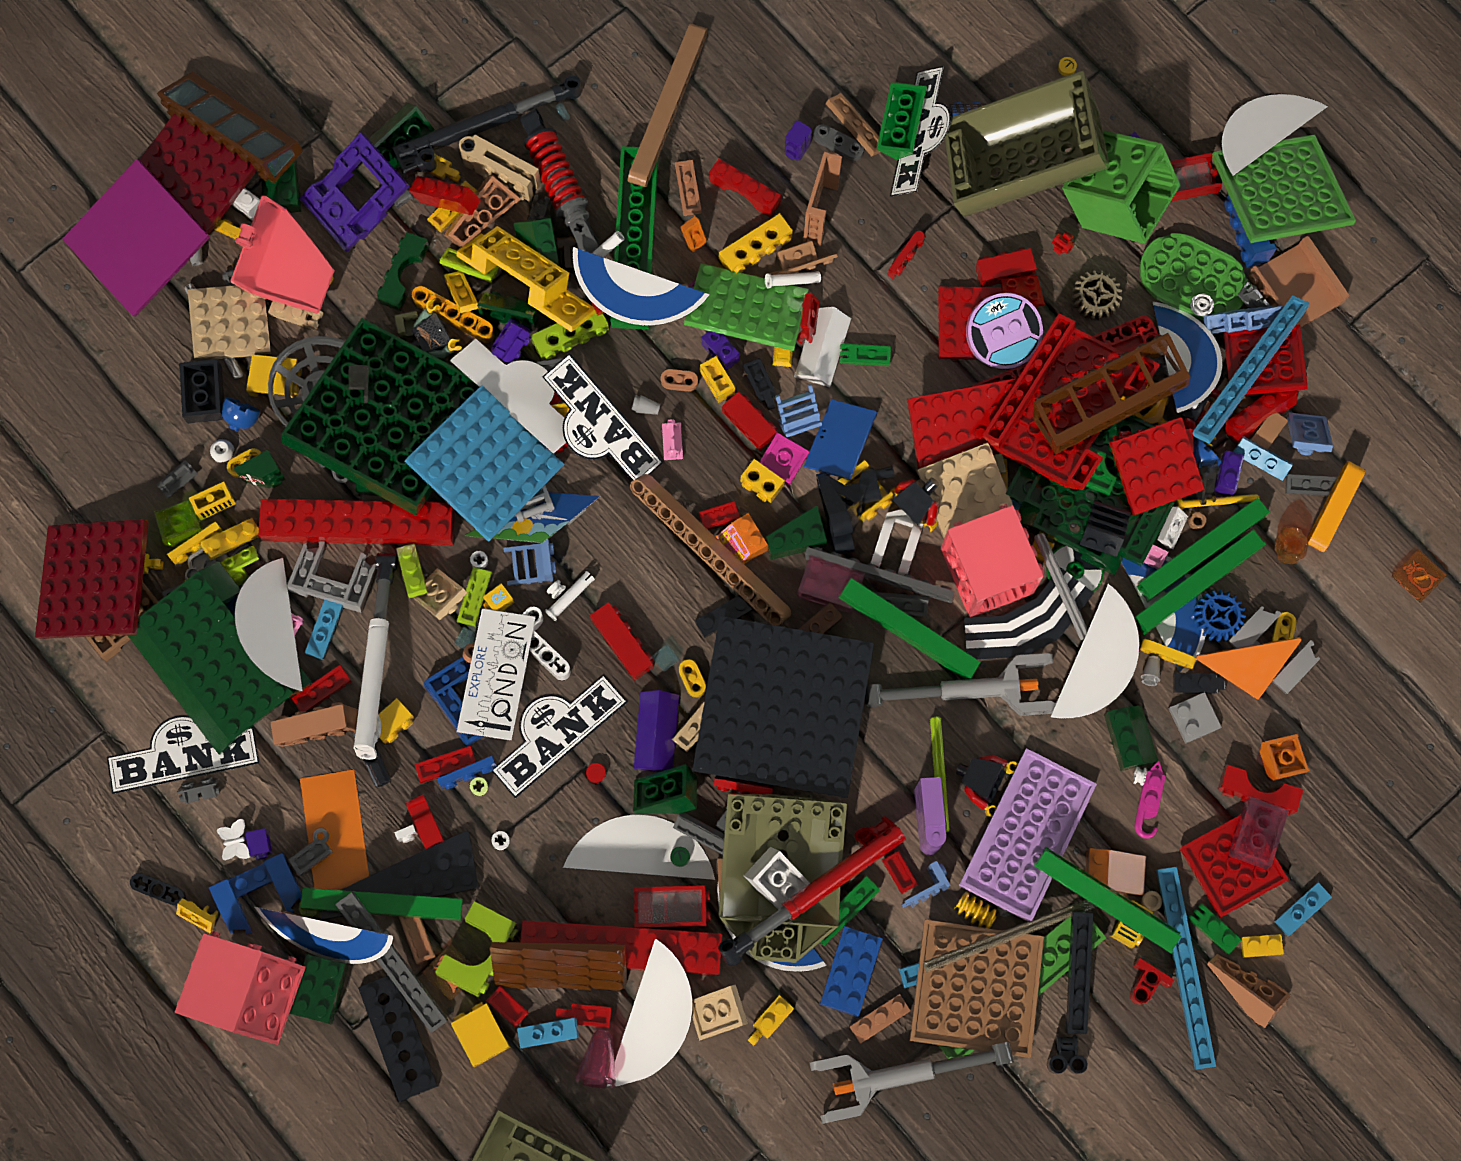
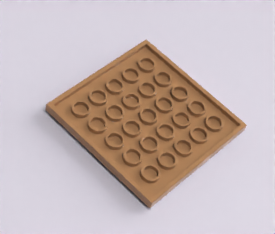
M924 920L910 1041L976 1051L993 1050L992 1045L1010 1042L1013 1056L1031 1058L1044 936L1024 934V936L1022 934V937L1018 938L1015 936V939L1013 937V940L1011 939L1009 942L1006 941L1004 944L1002 942V944H997V946L995 944V947L993 945L991 949L986 948V951L984 949V951H979V953L977 951V954L975 952L973 956L968 955V957L961 958V960L959 958L957 962L951 963L950 961V964L948 963L946 966L943 964V967L941 965L939 969L936 968L934 971L932 969L930 972L927 970L926 972L924 968L925 961L936 956L939 957V955L941 956L952 950L955 951V949L957 950V948L959 949L970 943L973 944V942L975 943V941L977 942L988 936L991 937V935L1002 932V930Z

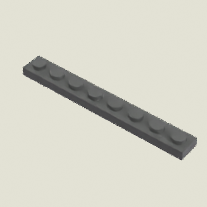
M807 547L805 552L806 560L938 600L953 603L955 591H952V588L941 585L939 587L933 585L934 583L931 581H919L908 574L902 576L896 574L897 572L892 569L882 570L875 564H862L855 558H842L838 553L831 552L829 554L823 552L818 547Z
M353 891L336 903V906L352 927L385 934ZM391 944L388 951L376 960L432 1033L445 1024L448 1018L393 944Z

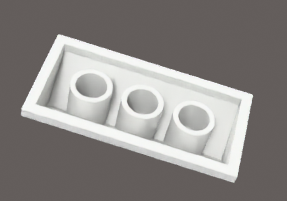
M835 307L819 308L816 332L812 335L813 341L809 343L805 340L794 377L827 387L831 386L840 351L842 350L840 349V344H844L851 321L850 317Z

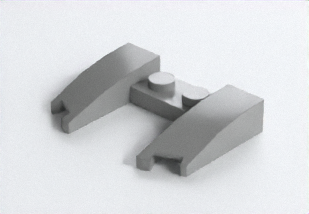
M319 541V547L307 549V544H304L287 585L289 592L305 597L308 595L341 604L343 608L362 613L375 575L376 564H373L371 567L364 561L367 558L366 555L361 553L349 585L315 575L325 542Z
M1261 606L1228 642L1234 648L1259 645L1260 643L1256 640L1282 613L1275 611V614L1263 611L1264 607ZM1312 640L1286 666L1283 665L1272 680L1285 694H1288L1319 661L1320 658H1315L1311 646H1314Z

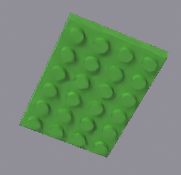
M700 263L694 289L707 293L709 296L699 307L686 315L684 325L794 351L802 318V303L805 293H808L809 289L794 285L767 288L765 278L740 272L736 273L735 271L731 272L727 269Z

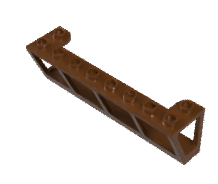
M1169 333L1158 335L1147 344L1142 343L1135 350L1121 354L1118 359L1107 361L1102 367L1088 371L1085 376L1074 378L1069 384L1055 388L1052 393L1046 396H1039L1034 401L1033 420L1054 453L1058 454L1189 386L1191 377ZM1168 346H1169V348H1170V350H1171V352H1172V354H1173V356H1174V358H1175V360H1176L1178 366L1175 364V362L1173 361V359L1171 358V356H1170L1169 353L1167 352ZM1149 355L1151 359H1156L1165 355L1176 373L1154 383L1142 358ZM1137 361L1149 387L1121 400L1109 375ZM1104 378L1116 404L1088 418L1075 392ZM1070 395L1082 422L1056 434L1047 414L1051 411L1052 404ZM1040 418H1042V420H1043V422H1044V424H1045V426H1046L1048 432L1046 431V429L1044 428V426H1043L1042 423L1040 422V420H1039Z

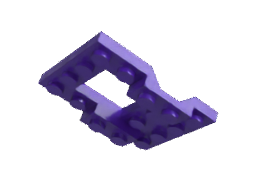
M360 132L335 159L334 167L326 177L312 184L299 199L342 249L348 252L360 239L364 240L388 214L386 211L410 186L365 134ZM362 161L382 186L359 210L341 190V187L354 175L352 171Z

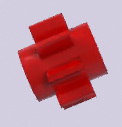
M1059 232L1052 241L1054 245L1053 250L1059 255L1063 254V252L1068 254L1075 245L1072 240L1074 236L1069 232L1064 234Z

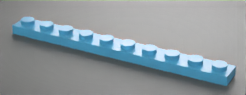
M1293 295L1194 429V437L1206 443H1211L1309 308V302Z
M1177 867L1156 870L1166 923L1180 931L1182 936L1174 947L1172 955L1194 1068L1197 1070L1216 1067Z

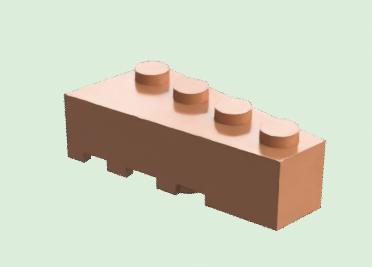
M487 176L475 192L481 201L473 215L460 213L445 232L444 236L455 245L463 247L484 228L493 223L495 219L509 210L511 206L521 200L493 176Z
M342 702L331 704L329 708L316 707L312 712L300 711L296 712L295 716L277 717L276 721L271 722L274 745L284 747L308 742L307 738H310V740L325 739L327 734L329 736L345 735L344 731L348 730L355 733L358 709L344 705Z

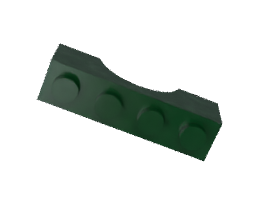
M408 232L400 239L399 250L397 254L393 255L392 266L390 270L386 271L384 276L385 282L383 286L379 287L377 292L380 304L399 311L402 310L408 296L406 288L400 283L401 274L407 266L423 262L429 248L427 239Z

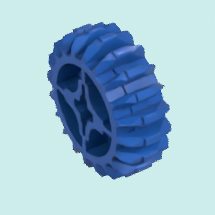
M1213 590L1210 592V595L1208 593L1204 594L1203 598L1198 600L1199 604H1196L1194 607L1197 611L1193 613V616L1198 617L1194 620V623L1200 624L1197 630L1203 629L1202 636L1209 634V640L1216 637L1217 642H1220L1222 638L1224 641H1227L1229 637L1232 638L1235 633L1241 630L1240 627L1245 624L1242 620H1245L1246 616L1241 614L1245 611V608H1239L1242 601L1236 603L1235 599L1237 597L1234 595L1230 598V592H1226L1223 595L1222 590H1219L1217 594ZM1215 602L1223 603L1228 607H1221L1218 603ZM1207 605L1210 608L1209 612L1211 614L1208 620L1205 615ZM1224 612H1226L1223 615V617H1217L1216 619H1214L1216 615L1223 614ZM1230 612H1232L1233 614L1232 626L1230 625V620L1228 618ZM1217 624L1221 629L1214 628L1211 625Z

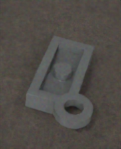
M319 828L313 833L314 841L288 860L299 876L304 875L333 853L326 843L329 839V833L325 829ZM319 833H324L325 837L322 840L317 838Z

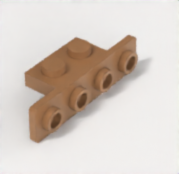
M810 240L777 251L782 270L770 274L799 273V270L804 268L811 270L817 267L816 264L823 262L825 265L834 262V258H837L838 255L833 252L817 258L813 241Z

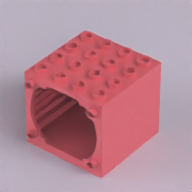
M1007 504L999 506V511L961 524V521L955 522L953 524L954 527L948 529L940 550L969 618L1033 595L1043 578V566L1035 558L1037 556L1036 550L1033 545L1030 546L1028 531L1025 527H1022L1020 523L1022 520L1018 510L1014 509L1013 505L1009 507Z
M212 931L211 935L203 934L195 958L192 961L190 972L184 983L182 994L177 1002L175 1013L233 1033L278 1045L306 967L296 964L297 958L288 956V960H284L260 951L262 946L257 944L252 945L248 943L247 947L220 939L221 933Z

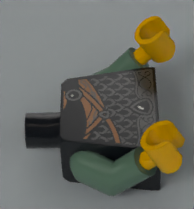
M435 299L429 300L426 303V308L419 315L413 326L412 333L415 340L409 343L436 358L444 359L452 354L454 350L460 351L462 347L455 346L459 340L450 339L436 312L433 313V311L440 309V305L433 307Z

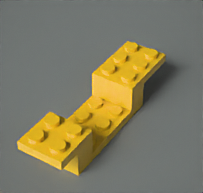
M498 226L485 235L479 234L457 250V257L484 275L496 266H499L530 287L528 304L570 332L574 331L595 314L593 306L567 290L569 272Z

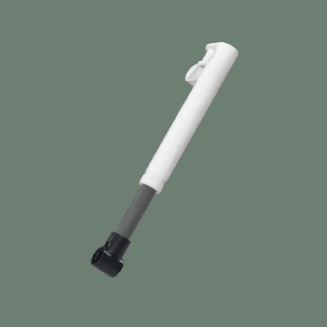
M377 553L376 569L378 570L376 582L378 587L374 619H371L369 623L354 742L356 755L367 760L376 758L375 743L381 735V720L378 715L389 627V622L386 620L390 585L393 584L394 571L398 567V555L396 553Z

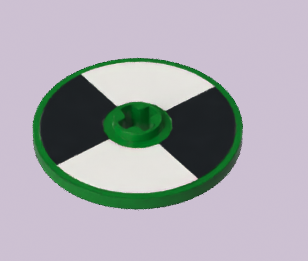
M1066 545L1060 546L1053 552L1059 567L1092 592L1099 588L1103 580L1102 569L1080 558L1081 553ZM1046 566V573L1048 580L1050 582L1052 576L1048 570V567ZM1073 567H1075L1076 571H1079L1077 575L1071 571Z

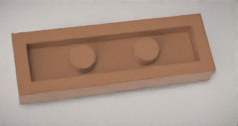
M693 160L675 162L683 216L701 214Z
M899 994L849 1028L861 1044L911 1010Z

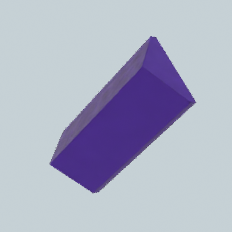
M661 690L640 692L634 769L662 772L673 768L675 742L672 738L676 735L679 695Z

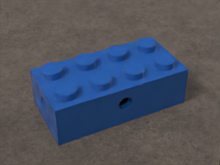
M846 926L843 927L819 1005L855 1017L859 1016L883 938Z

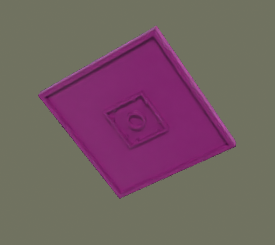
M136 159L63 237V240L126 310L136 317L205 244L210 236L143 163Z

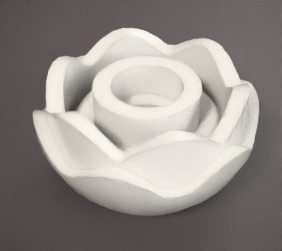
M1202 293L1191 299L1190 307L1194 314L1206 316L1213 311L1214 301L1210 296Z
M219 439L211 445L210 454L215 461L226 462L233 456L234 446L228 440Z

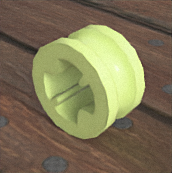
M477 777L471 781L470 789L474 795L482 796L487 793L488 784L485 779ZM477 782L484 783V787L481 788L480 792H477V789L474 790Z

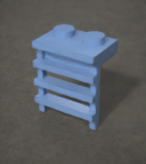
M811 384L807 385L808 392L782 401L779 395L775 396L780 414V419H778L779 426L786 437L822 426L815 393ZM811 398V401L783 410L784 407Z
M548 539L540 544L504 548V553L512 552L515 580L507 581L508 586L554 581L553 573H556L555 562L551 561L554 549L553 543H549ZM529 549L535 550L537 578H530L527 553ZM523 550L526 579L519 580L516 551Z
M935 861L928 866L927 871L935 885L905 900V903L902 904L903 908L909 905L913 908L919 903L918 900L921 899L923 903L929 898V894L934 897L940 892L939 889L942 888L945 891L951 886L945 876L947 871L943 864L939 865Z

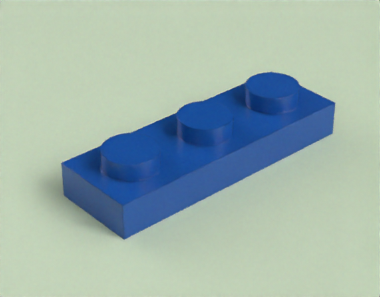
M490 756L437 778L442 789H451L457 786V782L462 780L467 782L474 779L476 774L481 772L482 774H487L493 771V767L497 765L494 758Z

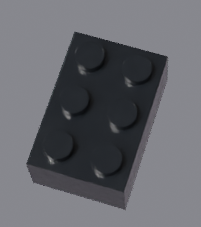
M212 359L179 363L182 417L187 424L224 420L221 412L224 402L222 366L219 361Z

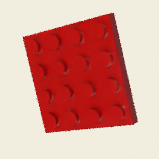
M938 287L939 359L978 360L970 350L967 342V321L970 313L980 301L989 296L1003 293L1002 287Z
M1300 324L1295 325L1245 395L1308 390ZM1269 327L1251 331L1224 332L1228 382Z
M1182 417L1109 442L1132 515L1143 513L1205 490Z
M1249 811L1179 848L1219 918L1289 880Z

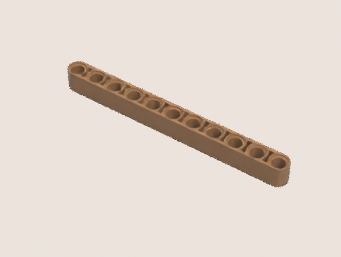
M692 23L689 24L630 169L628 182L647 187L705 42L708 28Z
M643 474L631 482L630 489L633 494L771 625L779 626L790 618V608L652 476Z

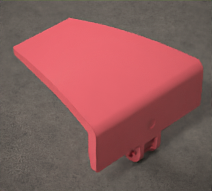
M262 196L251 226L241 224V232L235 240L243 248L231 278V283L250 294L318 314L335 270L288 210L269 197Z

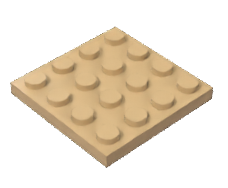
M238 286L188 289L195 361L271 354L265 298L250 294Z
M989 443L917 470L919 478L925 483L930 478L936 479L939 483V486L934 491L940 497L936 521L943 538H945L947 530L954 527L953 524L955 522L961 521V524L999 511V506L1007 504L1008 507L1013 505L1010 496L1006 495L1007 489Z

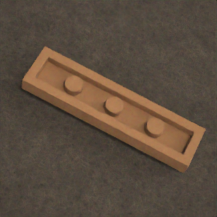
M842 93L828 99L826 105L871 157L880 153L877 150L879 136Z

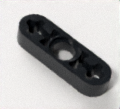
M136 873L130 879V886L133 890L170 905L177 906L182 898L186 900V894L182 889L145 874ZM143 877L142 881L149 884L148 888L142 885L137 888L136 880H140ZM157 884L163 886V892L160 895H154L153 887ZM179 892L180 900L173 902L174 899L167 896V893L177 894Z

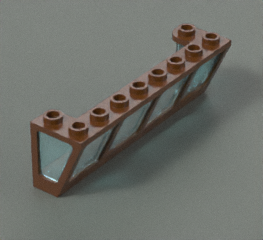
M194 72L187 74L157 93L161 99L160 103L168 109L167 113L171 117L174 113L180 118L185 117L190 125L193 127L198 126L199 130L206 136L210 134L214 141L220 145L223 143L231 153H238V156L246 163L250 161L252 166L259 171L258 175L265 181L270 180L275 183L303 152L296 140Z

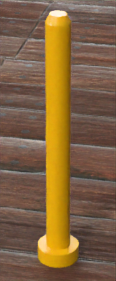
M1251 494L1184 501L1181 498L1175 501V507H1179L1183 511V508L1247 503L1259 498V495Z

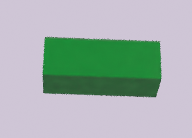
M891 82L877 144L878 151L895 160L913 154L927 86Z

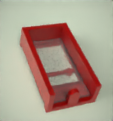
M1213 153L1170 161L1180 183V187L1171 202L1219 193L1222 183H1216L1215 180L1217 169L1211 166Z
M705 886L634 887V928L706 927V923L710 922V910H706V903L710 902V891H706Z

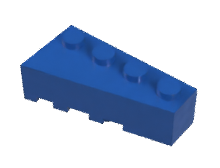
M1228 195L1224 205L1231 217L1230 225L1235 230L1236 243L1241 248L1242 261L1245 262L1246 267L1269 262L1277 249L1275 244H1270L1269 240L1250 243Z

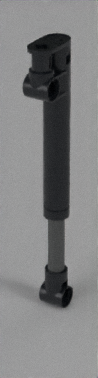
M570 75L566 77L564 82L551 86L550 90L514 104L511 101L504 103V105H499L392 146L394 157L404 178L407 179L409 174L417 171H434L437 167L434 150L460 141L464 137L473 136L509 122V120H515L518 118V114L552 101L559 102L566 98H578L581 95L580 79L575 75Z

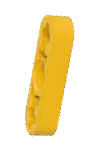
M1143 639L1140 650L1147 654L1157 656L1185 668L1193 669L1196 658L1189 654L1151 640Z

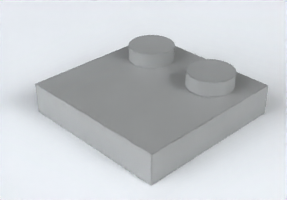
M1205 692L1169 708L1185 744L1222 728Z

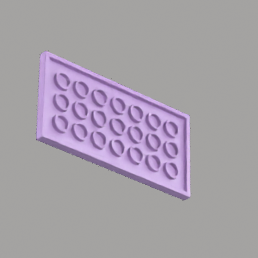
M1026 748L959 886L1026 921L1032 922L1052 880V877L1034 866V861L1038 859L1045 846L1063 857L1097 784Z

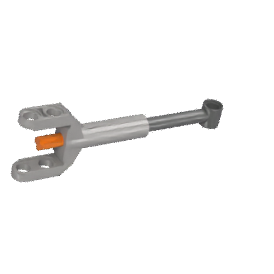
M1053 654L1016 655L998 678L941 681L940 686L882 689L880 684L867 685L865 704L866 707L882 706L883 701L930 697H941L942 700L1001 697L1020 716L1052 714L1056 703L1052 701L1019 703L1021 700L1020 691L1038 690L1037 679L1019 680L1018 669L1044 667L1052 664Z
M1010 1042L992 1045L993 1050L933 1063L932 1060L925 1059L873 1071L849 1055L809 1063L811 1071H824L851 1065L852 1079L833 1083L835 1095L855 1091L856 1100L860 1104L821 1115L822 1124L861 1116L875 1092L879 1090L935 1079V1074L996 1062V1066L1012 1063L1014 1058Z

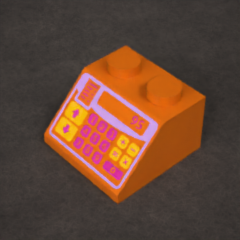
M749 513L732 522L716 536L743 564L768 551V544Z

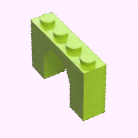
M475 901L465 917L466 923L485 932L492 942L513 941L518 933L516 929L517 923ZM444 955L435 972L437 976L477 997L481 993L485 994L490 984L487 981L491 975L494 976L491 955L485 962L476 966L462 964Z

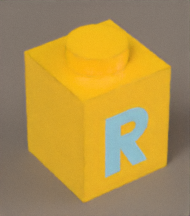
M502 583L483 596L485 601L483 606L488 610L502 612L514 603L513 598Z

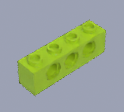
M595 312L592 317L573 331L575 335L572 337L566 335L570 332L569 330L556 323L532 334L531 339L541 360H549L561 351L567 352L574 345L584 344L594 336L605 334L609 330V326L604 314L597 316ZM589 323L592 325L589 329L583 328L585 324ZM552 339L558 340V343L554 345L550 344L549 342Z

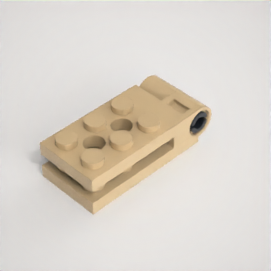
M474 135V137L467 136L460 140L459 149L463 164L467 168L474 169L484 179L487 176L495 177L521 200L531 201L534 196L532 187L538 190L541 185L538 168L477 135Z

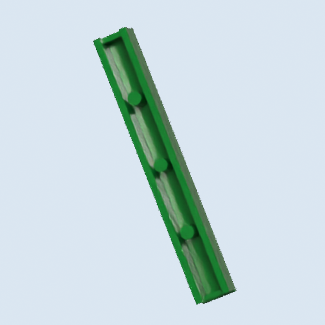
M1259 498L1255 499L1141 581L1137 589L1148 603L1266 518L1270 510L1264 506Z
M1252 530L1135 617L1136 625L1142 632V635L1145 636L1252 557L1266 543Z
M852 578L847 581L846 586L838 596L839 599L964 680L971 679L980 664V661Z
M1046 846L1038 859L1034 861L1036 868L1172 954L1174 947L1182 937L1180 931Z
M303 888L301 908L304 910L341 912L336 903L352 891ZM353 891L370 915L462 921L463 899Z

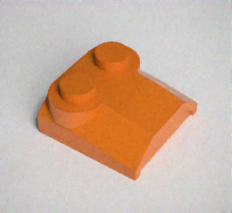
M1298 734L1261 743L1260 755L1267 776L1273 781L1310 771L1307 767Z

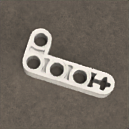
M537 607L528 608L522 615L530 616L534 613L539 615V618L534 623L531 641H539V645L535 648L530 647L529 653L555 678L566 680L571 674L569 664L535 632L543 623L541 610ZM551 653L553 658L550 661L543 660L544 654ZM556 662L560 668L565 669L564 673L558 671V668L555 666Z

